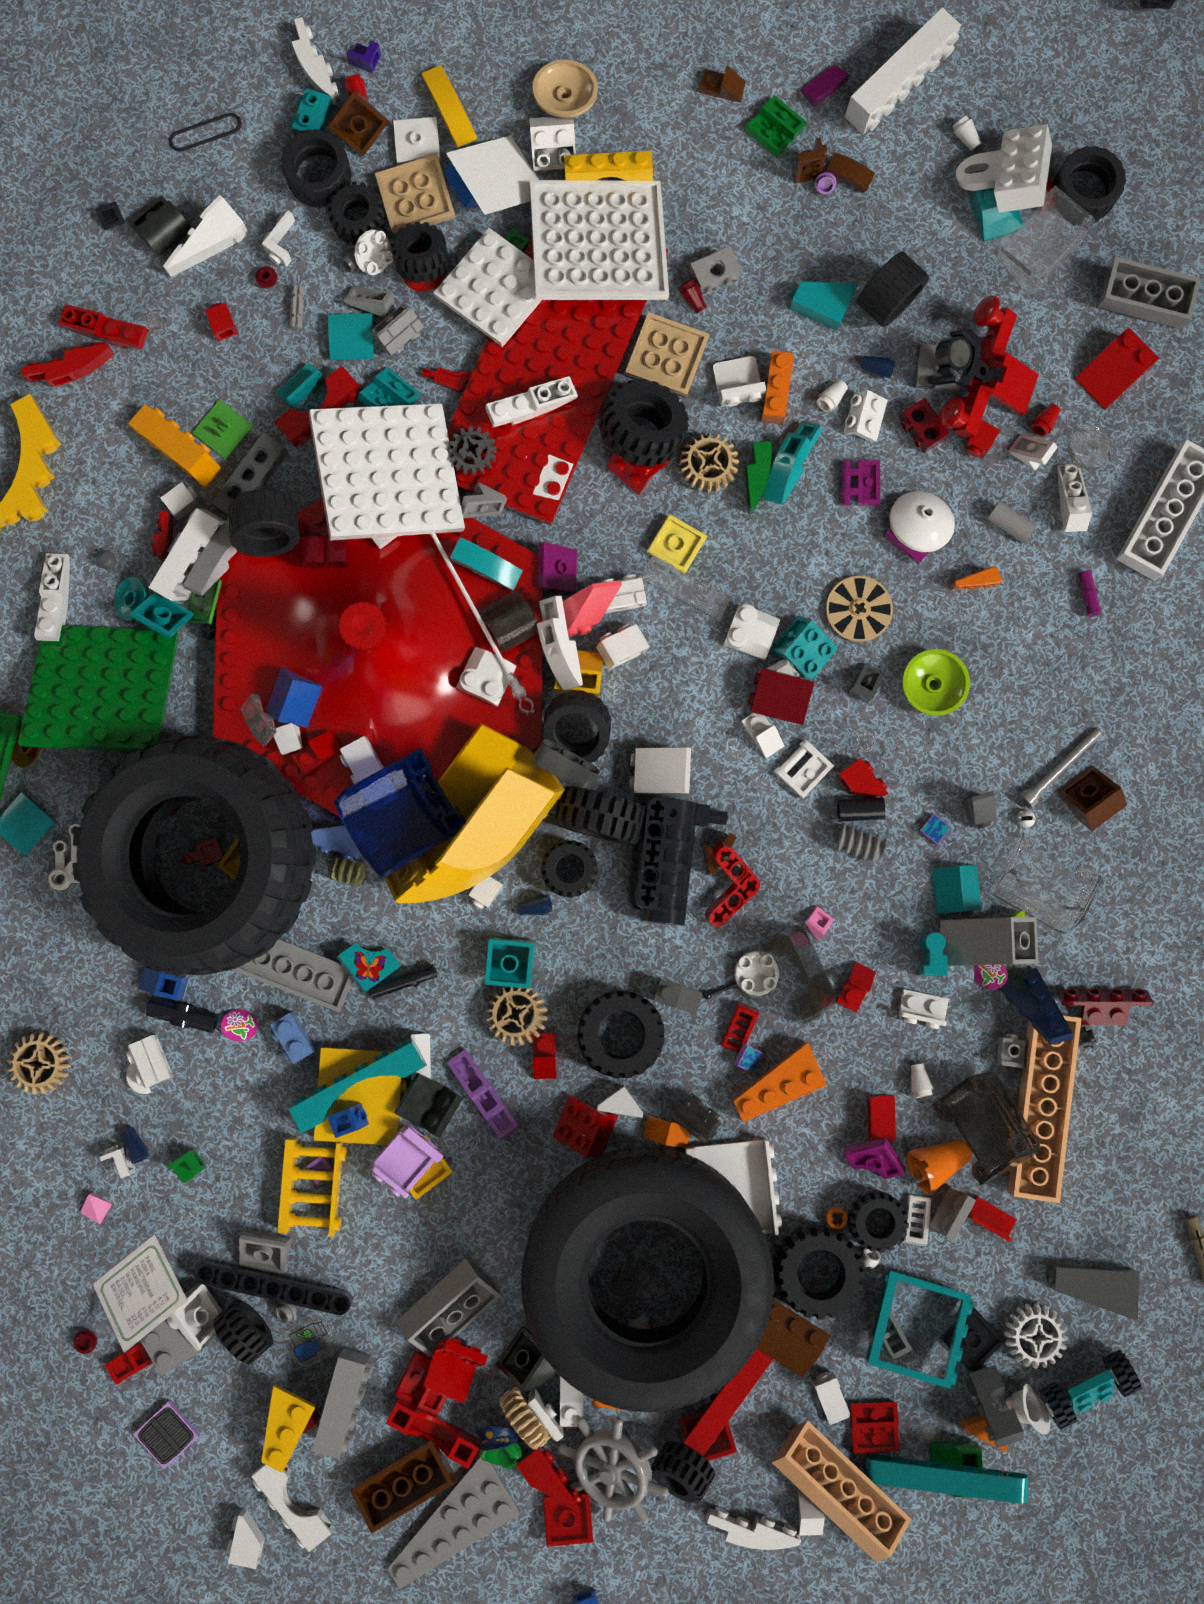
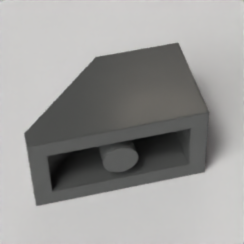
M993 791L971 797L962 802L970 827L977 825L978 829L990 826L991 820L997 819Z
M659 979L653 1001L696 1014L703 993Z

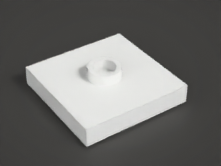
M437 117L393 121L397 165L436 153L441 162Z
M533 1389L528 1395V1406L552 1438L558 1442L564 1437L563 1427H560V1421L556 1417L557 1413L551 1404H547L538 1391Z

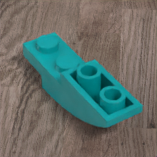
M801 421L794 433L789 432L772 465L765 487L764 500L781 505L785 503L804 471L802 467L804 460L822 433L820 425Z

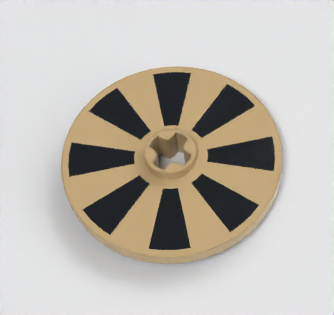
M853 576L842 580L832 589L826 602V616L830 626L839 636L852 642H866L877 638L886 630L893 614L892 600L886 588L878 581L866 576ZM862 604L865 613L860 612L857 614L854 605L859 606Z

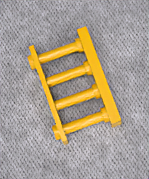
M288 1137L285 1139L277 1233L287 1234L294 1225L329 1228L328 1237H333L336 1231H340L341 1217L338 1216L341 1169L342 1161H346L347 1147H343L344 1142H337L336 1149L301 1146V1144H298V1137ZM300 1155L335 1158L334 1172L302 1170L296 1167V1160L300 1158ZM298 1179L333 1181L332 1195L298 1193L297 1190H294V1184ZM296 1202L331 1204L330 1218L296 1216L295 1213H292V1207Z

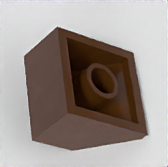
M1094 766L1058 791V794L1078 821L1091 831L1127 806L1122 788Z

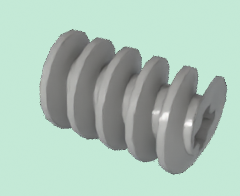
M844 823L837 838V851H840L845 846L846 854H849L853 849L854 857L863 853V860L865 861L871 856V863L874 864L882 856L887 839H883L880 843V836L876 835L872 839L870 832H867L863 837L862 829L855 833L854 826H850L846 830V823Z

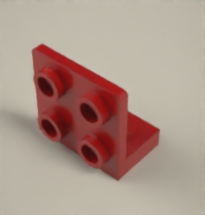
M569 1096L553 1137L585 1157H597L603 1154L619 1115L599 1111L580 1099Z

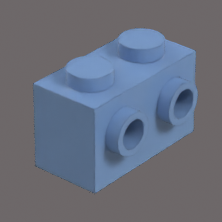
M290 1012L270 1024L272 1028L270 1033L276 1042L280 1041L284 1048L282 1053L288 1062L292 1061L293 1064H296L317 1051L294 1012Z

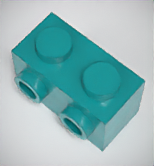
M308 88L305 89L304 95H301L298 100L299 109L297 114L293 115L291 119V128L294 135L309 129L325 131L334 107L330 95Z

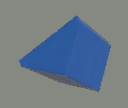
M282 667L266 710L278 722L292 723L296 726L307 728L321 693L322 685Z

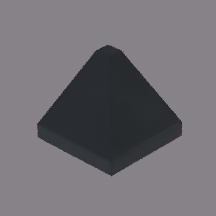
M116 201L96 207L95 210L104 230L125 223Z

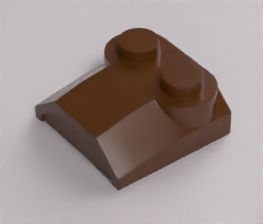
M355 90L328 127L361 156H364L387 126L389 120L371 105L366 97L360 95Z

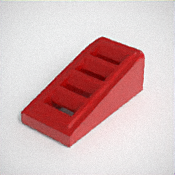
M738 1001L721 1046L739 1053L743 1043L746 1044L759 1016V1009ZM740 1012L751 1015V1018L740 1015ZM740 1020L748 1025L745 1027L736 1023V1021ZM733 1028L744 1032V1036L732 1032ZM729 1037L740 1040V1045L728 1040Z

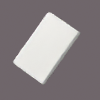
M412 1034L410 1036V1043L415 1041L427 1066L411 1074V1080L414 1079L417 1073L431 1078L430 1034Z

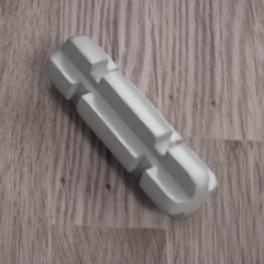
M293 285L291 288L290 326L292 329H301L304 288L300 285Z

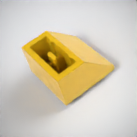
M577 650L583 685L563 690L557 679H555V693L562 694L572 690H582L592 693L599 698L604 660L600 653Z

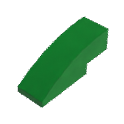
M771 441L753 443V464L747 465L745 469L749 514L754 513L767 484L772 457Z

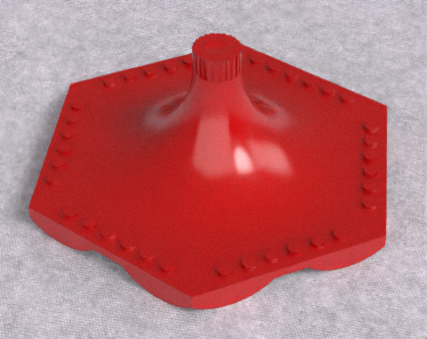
M323 498L298 512L300 539L299 543L292 550L269 557H255L237 551L228 560L229 569L218 579L222 583L216 605L213 737L240 743L254 752L265 756L277 766L285 778L293 783L298 793L376 839L413 821L418 808L480 723L526 746L532 752L537 750L542 743L543 648L537 623L543 622L539 601L543 600L544 588L538 587V555L473 517L463 518L465 529L462 532L435 533L500 654L504 659L516 665L512 676L516 678L519 686L523 687L526 698L531 699L533 702L532 708L531 704L524 700L523 693L518 694L522 699V709L528 711L526 716V713L521 712L519 709L520 701L514 696V690L510 683L498 707L456 688L475 647L493 654L495 652L431 534L397 536L381 549L372 538L348 539V567L307 569L303 568L301 564V537L306 536L308 533H318L320 536H327L329 533ZM462 537L523 570L514 591L473 573L472 570L451 561L450 556L459 538ZM282 667L322 685V690L308 727L298 726L303 748L309 744V740L328 731L332 732L342 748L366 736L400 797L376 810H373L372 807L367 808L361 797L364 795L361 787L357 788L350 777L353 775L350 767L346 768L339 757L342 755L341 752L308 775H304L292 757L301 749L284 755L281 754L274 739L272 729L287 723L278 722L266 708ZM406 766L410 770H414L423 788L427 791L418 800L396 785L397 782L394 780V777Z

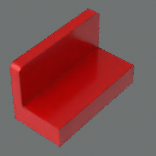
M867 1096L868 1142L886 1137L888 1142H895V1096Z
M975 1195L974 1199L976 1202L967 1217L1011 1242L1012 1238L1009 1234L1017 1219Z

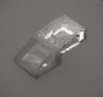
M250 694L241 706V711L252 734L261 745L266 746L276 733L272 714L263 712L259 695Z

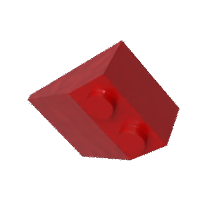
M1128 327L1076 376L1075 380L1105 410L1159 360V357Z

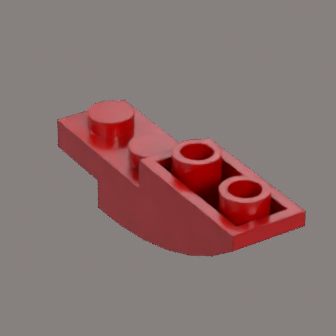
M68 304L64 305L58 321L59 326L124 349L130 347L142 350L149 331L145 326L109 318L103 313Z
M96 342L88 347L74 346L70 350L64 351V360L55 358L47 363L33 362L29 363L28 366L21 367L22 376L29 383L46 380L52 387L64 385L98 369L114 355L113 350L108 343Z

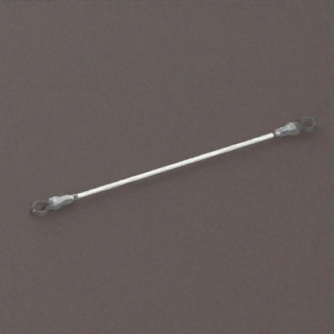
M431 534L505 670L508 684L512 689V695L517 701H520V711L526 713L527 716L528 711L522 709L521 701L524 698L533 708L532 700L526 698L527 693L524 686L510 672L436 534Z

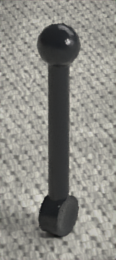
M737 982L711 992L705 991L703 997L709 1000L713 995L737 987Z

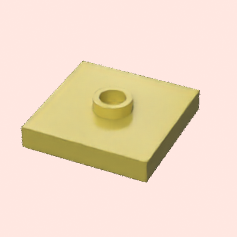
M669 514L646 553L685 575L707 539V535Z

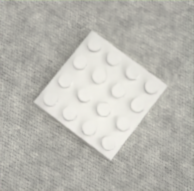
M490 228L486 230L434 292V296L501 347L506 344L542 301L535 299L534 260Z

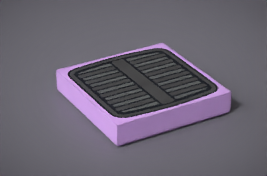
M170 1400L133 1434L163 1469L200 1436L198 1431Z

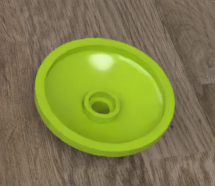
M930 649L917 654L907 664L903 673L902 687L907 701L917 711L929 716H943L952 713L964 703L970 690V676L965 664L955 654L942 649ZM931 681L937 684L936 689L930 687Z

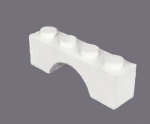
M266 1464L261 1465L251 1476L254 1486L258 1491H263L269 1506L279 1512L284 1526L287 1529H292L296 1535L297 1543L310 1552L332 1534L333 1524L321 1508L303 1510L291 1502L287 1494V1480L292 1470L288 1465H286L283 1473Z

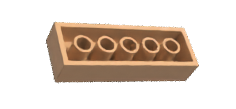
M809 1421L794 1426L771 1463L875 1562L890 1558L912 1519Z

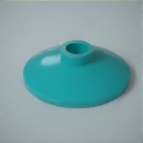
M128 577L117 588L114 606L116 614L122 620H134L135 618L130 616L131 612L146 600L145 585L139 578Z

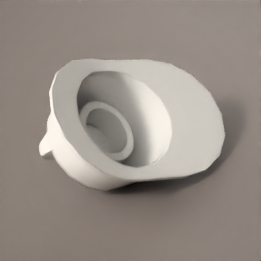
M1025 1384L1022 1390L1014 1392L1011 1397L1006 1399L1008 1408L1015 1410L1020 1423L1031 1424L1040 1434H1047L1049 1432V1413L1043 1401L1029 1384Z

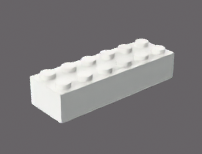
M942 7L851 96L845 118L863 135L868 130H874L880 122L879 119L883 115L888 116L895 108L894 104L898 100L902 102L908 96L913 86L917 87L925 78L924 75L928 71L933 72L940 63L939 60L943 56L947 58L955 49L953 45L959 38L958 32L961 24Z
M1186 440L1178 447L1116 560L1154 581L1164 575L1204 503V449L1189 440Z

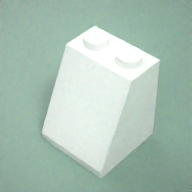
M636 748L635 754H631L630 767H634V776H630L629 789L633 790V795L687 798L690 786L691 748Z

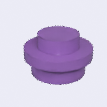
M822 172L815 179V188L821 194H829L836 188V177L831 172Z

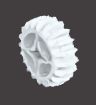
M1035 1303L1032 1310L1029 1304H1025V1312L1021 1308H1017L1018 1317L1010 1314L1011 1319L1014 1320L1013 1324L1006 1322V1326L1011 1331L1004 1332V1335L1009 1337L1005 1341V1344L1011 1347L1009 1353L1015 1355V1359L1018 1362L1023 1360V1365L1026 1367L1032 1364V1367L1037 1369L1040 1362L1042 1367L1047 1368V1360L1055 1364L1053 1357L1055 1355L1059 1358L1062 1357L1059 1349L1066 1350V1346L1062 1344V1341L1068 1340V1337L1062 1334L1067 1331V1327L1061 1325L1063 1319L1056 1317V1311L1051 1310L1049 1312V1307L1046 1305L1040 1308V1305ZM1041 1318L1048 1320L1053 1333L1043 1331ZM1030 1320L1029 1327L1026 1329H1021L1023 1325ZM1037 1332L1041 1334L1040 1336H1037L1035 1340L1032 1338V1335L1035 1336ZM1019 1339L1029 1341L1032 1353L1023 1351ZM1050 1343L1049 1347L1042 1352L1044 1344Z

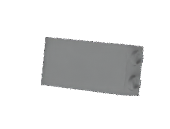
M1036 917L940 920V934L946 940L943 955H947V966L1039 964Z

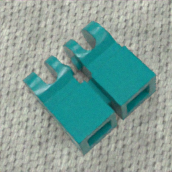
M934 932L921 938L919 946L923 952V966L918 967L917 976L940 977L948 975L947 955H943L946 940L942 934Z

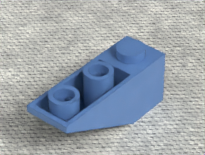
M344 825L317 829L311 832L313 844L319 846L318 851L330 855L332 851L340 853V858L353 860V858L359 860L368 835L365 832Z

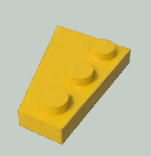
M276 1384L273 1385L261 1462L283 1473L316 1405Z

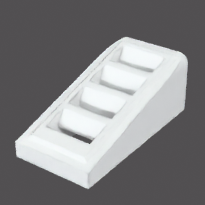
M908 1195L906 1207L908 1218L906 1220L909 1223V1228L905 1230L907 1235L906 1238L902 1237V1243L918 1246L927 1245L932 1198ZM913 1203L925 1205V1209L913 1208ZM912 1213L924 1215L923 1219L911 1216ZM911 1222L923 1224L922 1228L911 1227ZM910 1232L920 1233L921 1238L910 1236Z

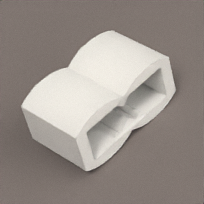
M626 624L617 630L618 633L612 635L610 632L599 639L601 642L596 648L609 670L636 658L650 648L637 624L633 626Z

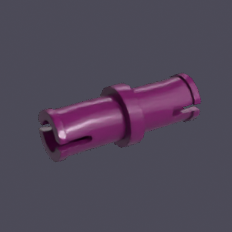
M1092 570L1082 571L1077 575L1082 590L1080 595L1081 598H1084L1087 617L1097 616L1102 613L1097 597L1099 591L1095 588Z

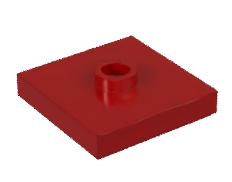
M586 1492L580 1493L582 1497L580 1502L583 1506L579 1510H575L550 1496H543L547 1547L594 1542L590 1496Z

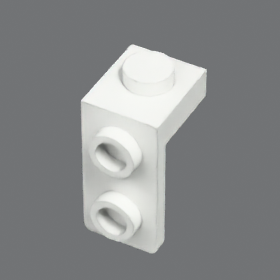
M289 210L278 218L276 226L264 236L262 243L265 252L269 254V259L275 264L279 265L281 263L285 267L292 260L289 253L280 247L278 243L295 222L294 216Z
M833 1371L819 1374L816 1379L812 1380L830 1425L851 1416Z

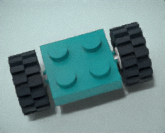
M1119 1349L1103 1357V1363L1107 1371L1069 1389L1068 1396L1062 1391L1057 1382L1039 1390L1050 1416H1052L1053 1421L1060 1430L1078 1421L1076 1412H1086L1092 1408V1404L1111 1399L1113 1393H1115V1385L1123 1397H1127L1142 1389L1139 1377L1134 1371L1135 1369L1131 1366L1129 1359H1127L1122 1350Z

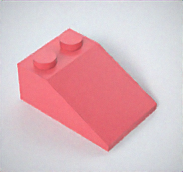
M620 580L591 584L562 601L568 637L574 636L577 633L585 635L592 631V627L601 621L622 585Z

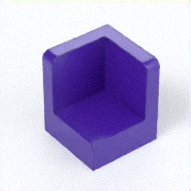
M370 41L368 47L357 44L354 51L348 50L346 54L349 64L373 73L380 59L381 51L378 43Z

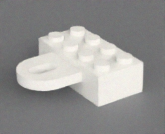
M1048 124L1003 131L1001 150L975 154L960 163L956 170L959 186L969 191L994 188L999 213L1044 206L1052 150ZM986 170V171H984V172L969 174V173L975 172V171Z

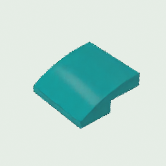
M372 313L328 315L330 360L375 359L374 341L370 333L373 329Z
M387 367L374 377L370 385L359 392L357 399L367 407L413 405L419 399L421 393Z
M21 792L0 816V835L26 856L56 820L43 811L26 794Z

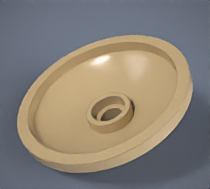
M573 60L550 62L537 72L533 80V96L536 103L546 113L556 117L571 118L585 113L593 106L598 94V83L593 72L582 63Z

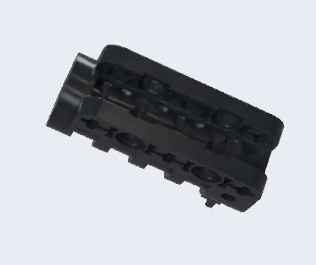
M654 797L640 803V805L645 807L644 822L642 824L643 834L642 836L641 834L639 835L638 841L633 845L628 903L633 909L641 910L640 921L685 926L695 826L704 827L708 826L709 823L726 825L728 812L710 810V805ZM648 827L652 830L651 835L648 833ZM638 872V879L636 881L635 875ZM644 872L647 875L646 881L643 879Z

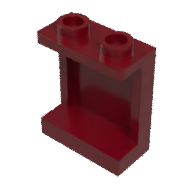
M761 667V671H756L753 684H757L755 693H750L747 705L751 706V712L803 725L815 681L811 678H801Z

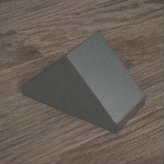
M865 663L849 693L869 703L874 698L885 673Z

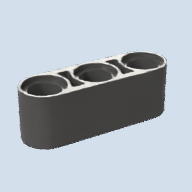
M548 739L542 741L532 757L533 763L575 787L590 789L600 774V770L595 765Z

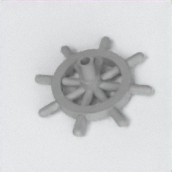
M579 1417L576 1423L586 1439L577 1450L564 1444L558 1448L560 1454L575 1460V1471L579 1481L570 1485L571 1489L576 1488L577 1491L584 1489L592 1499L603 1505V1520L606 1522L612 1519L613 1509L627 1510L632 1508L642 1523H648L649 1516L640 1504L648 1491L663 1497L669 1493L667 1487L652 1481V1471L648 1459L657 1455V1448L652 1446L642 1451L633 1440L622 1434L623 1420L621 1418L614 1419L613 1431L598 1430L593 1432L583 1417ZM603 1446L611 1447L610 1457ZM591 1448H593L599 1459L589 1455ZM590 1466L598 1469L599 1471L593 1474ZM630 1467H634L636 1474L626 1470ZM600 1481H602L603 1483H605V1484H606V1487H604V1486L600 1483ZM627 1482L638 1486L637 1490L633 1492ZM616 1485L618 1486L622 1494L615 1492Z

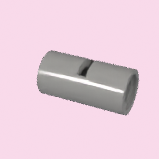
M1000 500L987 518V520L1023 543L1027 541L1037 524L1025 516L1016 513L1014 509Z

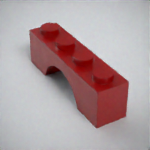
M342 365L325 379L327 395L324 402L316 409L343 408L347 403H353L357 400L358 394L361 391L360 386ZM290 408L274 421L280 432L294 447L305 444L309 440V435L312 434L309 411L301 412Z
M401 1397L397 1399L385 1423L405 1435H415L427 1441L433 1440L447 1458L467 1469L480 1447L481 1440L436 1415L417 1408L416 1404Z

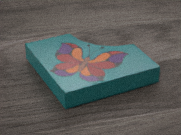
M355 943L337 956V959L363 993H366L401 967L388 948L382 951L371 952Z

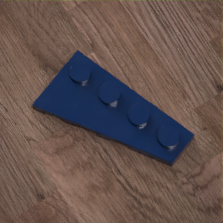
M1037 968L1008 975L1006 983L997 990H1001L1005 994V998L1019 1009V1013L1024 1018H1028L1032 1023V1027L1049 1045L1073 1039V1033Z

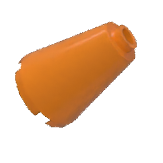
M956 1140L913 1149L906 1155V1163L911 1176H917L920 1181L917 1183V1186L924 1193L930 1194L969 1163L972 1159L973 1151L969 1143L963 1140Z

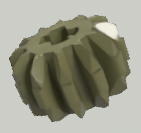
M334 857L329 863L327 876L330 880L359 887L362 886L365 880L367 868L359 862Z

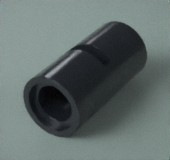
M884 798L838 799V821L884 820Z

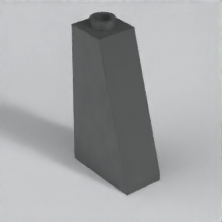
M1050 1264V1270H1047L1046 1280L1050 1284L1049 1287L1053 1290L1130 1319L1138 1320V1271L1129 1268Z

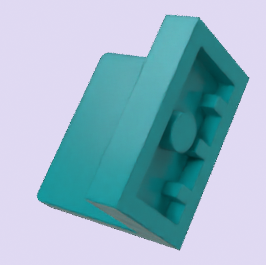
M797 616L770 650L777 656L788 659L804 677L814 679L838 647L813 620Z

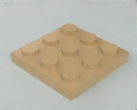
M437 153L375 173L393 236L395 233H399L398 230L401 227L405 228L409 223L413 225L415 222H420V224L427 222L431 226L456 218Z
M648 312L625 375L638 380L647 379V382H659L658 385L670 388L671 392L687 397L710 334Z

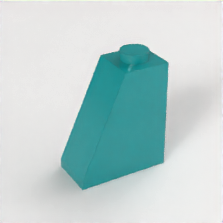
M801 282L798 289L794 287L789 297V300L792 301L790 309L837 331L857 290L858 284Z

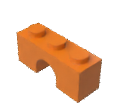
M772 350L761 422L783 425L794 353Z

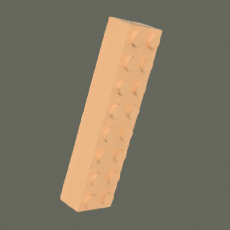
M1064 1016L1073 1033V1039L1054 1045H1049L1028 1020L1024 1055L1025 1065L1022 1068L1007 1190V1193L1014 1197L1060 1203L1081 1018Z

